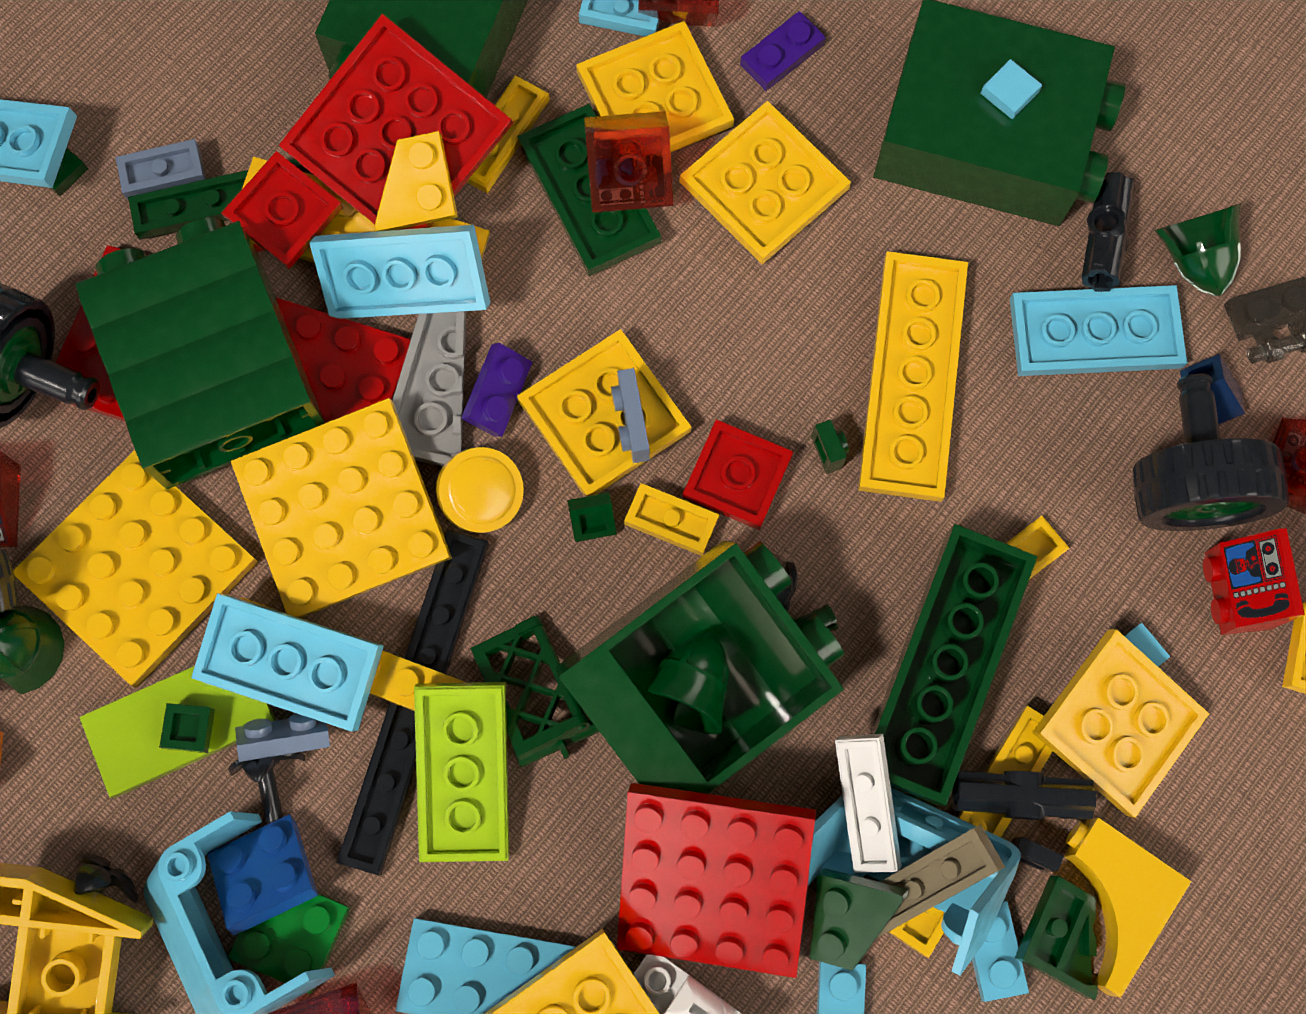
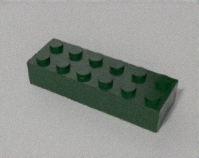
M954 524L946 533L870 733L883 734L891 788L935 806L947 805L1038 556L957 524Z

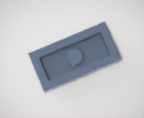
M195 139L115 157L122 193L127 200L129 196L206 179L200 147Z
M631 368L617 371L618 385L611 386L615 412L623 410L626 425L618 427L622 451H631L633 464L650 461L649 444L635 370Z
M297 713L289 719L277 721L255 719L247 722L244 726L235 727L239 762L330 747L327 724Z

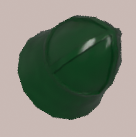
M1241 203L1154 230L1168 249L1181 276L1201 292L1221 296L1234 281L1241 261L1239 232Z
M16 606L11 610L0 613V678L20 694L43 686L55 675L62 662L65 642L60 626L50 614L30 606Z
M709 631L691 637L675 647L668 657L660 662L657 677L648 688V691L652 694L666 696L678 701L674 716L676 725L704 734H719L722 732L723 707L729 674L725 648L715 633Z

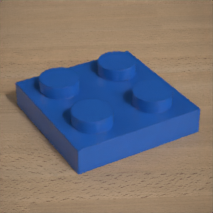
M290 814L208 853L226 929L234 936L318 896L297 823Z

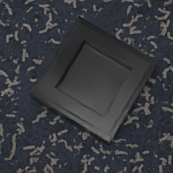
M1024 837L1011 840V843L1021 853L1020 862L1044 873L1059 870L1063 855Z

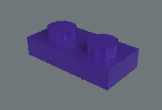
M798 11L742 55L740 65L767 91L823 47L826 37Z
M501 343L491 344L461 419L494 437L503 436L518 400L517 395L522 390L533 362Z

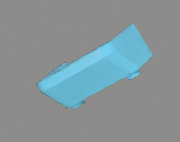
M891 788L902 864L900 870L977 827ZM843 795L815 821L808 885L824 868L862 878L866 874L879 881L896 873H854ZM988 831L985 832L1005 868L934 906V908L945 912L941 922L942 931L954 944L959 946L952 972L960 976L986 941L1016 874L1021 858V853L1014 844Z
M230 811L170 846L161 855L144 885L145 901L196 1014H271L335 976L332 967L306 971L267 994L257 974L247 969L233 970L195 886L200 883L205 874L206 861L204 856L260 824L262 820L259 814Z

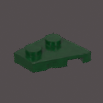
M824 868L818 874L810 959L853 971L896 910L906 899L908 889Z
M1050 875L1015 955V958L1084 998L1095 1000L1098 994L1097 985L1092 984L1091 956H1097V943L1093 932V925L1096 920V898L1063 878Z

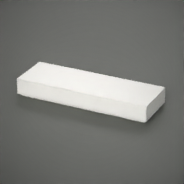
M883 734L839 736L835 740L854 873L898 872L902 864Z

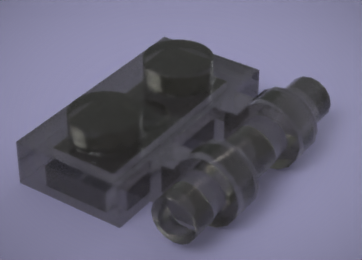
M1305 277L1229 299L1224 304L1238 341L1254 337L1257 346L1247 349V357L1250 363L1254 364L1264 360L1267 363H1272L1283 359L1284 354L1297 350L1302 353L1306 352ZM1288 327L1291 336L1279 339L1274 336L1273 331Z

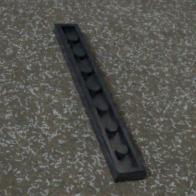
M448 529L445 540L452 558L435 565L404 658L446 675L489 546L486 540ZM391 702L389 703L336 863L378 876L382 875L416 770L415 711Z

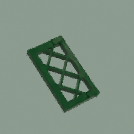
M540 616L530 617L516 624L515 627L470 648L485 682H505L524 688L516 709L510 708L506 699L507 734L519 760L565 738L568 739L590 726L581 706L558 677L555 667L561 662ZM535 635L541 647L540 653L536 654L519 649L522 640ZM502 651L508 653L499 674L494 672L488 657ZM516 656L536 661L527 682L507 676ZM543 664L550 666L558 684L556 690L535 684ZM532 691L552 697L544 718L523 712ZM561 699L566 701L573 717L558 723L551 721ZM523 719L539 724L538 733L524 740L518 727L519 720Z

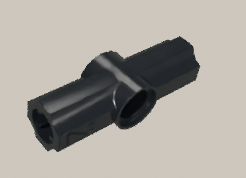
M1121 172L1106 173L1100 192L1094 202L1093 210L1087 218L1089 235L1081 277L1083 285L1092 288L1095 292H1110L1114 286L1120 284L1124 252L1129 246L1128 226L1134 193V180L1124 176Z
M959 771L952 788L954 811L1003 814V818L1044 820V817H1057L1060 819L1089 820L1093 819L1096 808V790L1093 780L1044 777V773L1004 771L1003 774Z

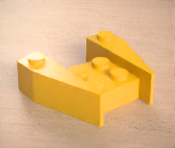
M0 863V924L19 926L9 1001H0V1014H129L112 1012L122 937L141 939L153 925L154 918L98 892L81 895L75 894V882L42 867Z

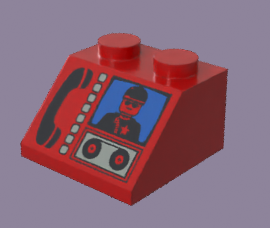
M1287 528L1275 529L1222 542L1205 552L1203 573L1206 581L1211 582L1214 597L1211 601V614L1214 622L1219 624L1221 635L1272 630L1305 615Z

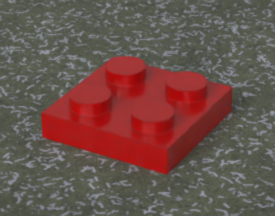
M276 151L221 213L231 224L240 221L249 238L289 270L310 246L309 242L315 236H319L343 209V206L339 200Z
M716 419L684 489L682 498L760 531L794 451Z

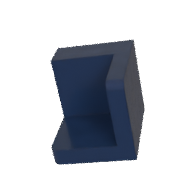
M1220 354L1180 370L1181 377L1198 373L1208 374L1212 377L1213 384L1211 389L1215 396L1218 424L1245 414L1241 389Z

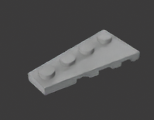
M466 311L418 315L392 400L415 461L443 467L452 456L462 451L463 420L461 417L464 404Z

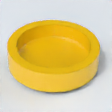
M476 447L455 454L442 467L437 479L436 496L444 516L455 526L470 532L484 533L502 528L515 517L523 500V480L517 466L508 456L491 448Z

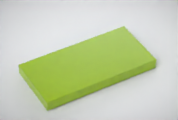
M193 666L79 718L109 798L115 799L235 745V727L244 726L247 722L255 719L276 721L270 704L192 679L195 667ZM166 703L203 706L215 709L208 753L159 748Z
M416 683L414 686L419 862L508 861L510 855L506 683Z

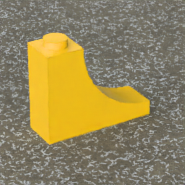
M1098 817L1086 820L1085 823L1079 821L1073 827L1065 842L1070 847L1064 857L1088 880L1098 898L1104 917L1106 933L1105 952L1102 965L1093 984L1097 985L1098 989L1105 994L1121 998L1192 881Z

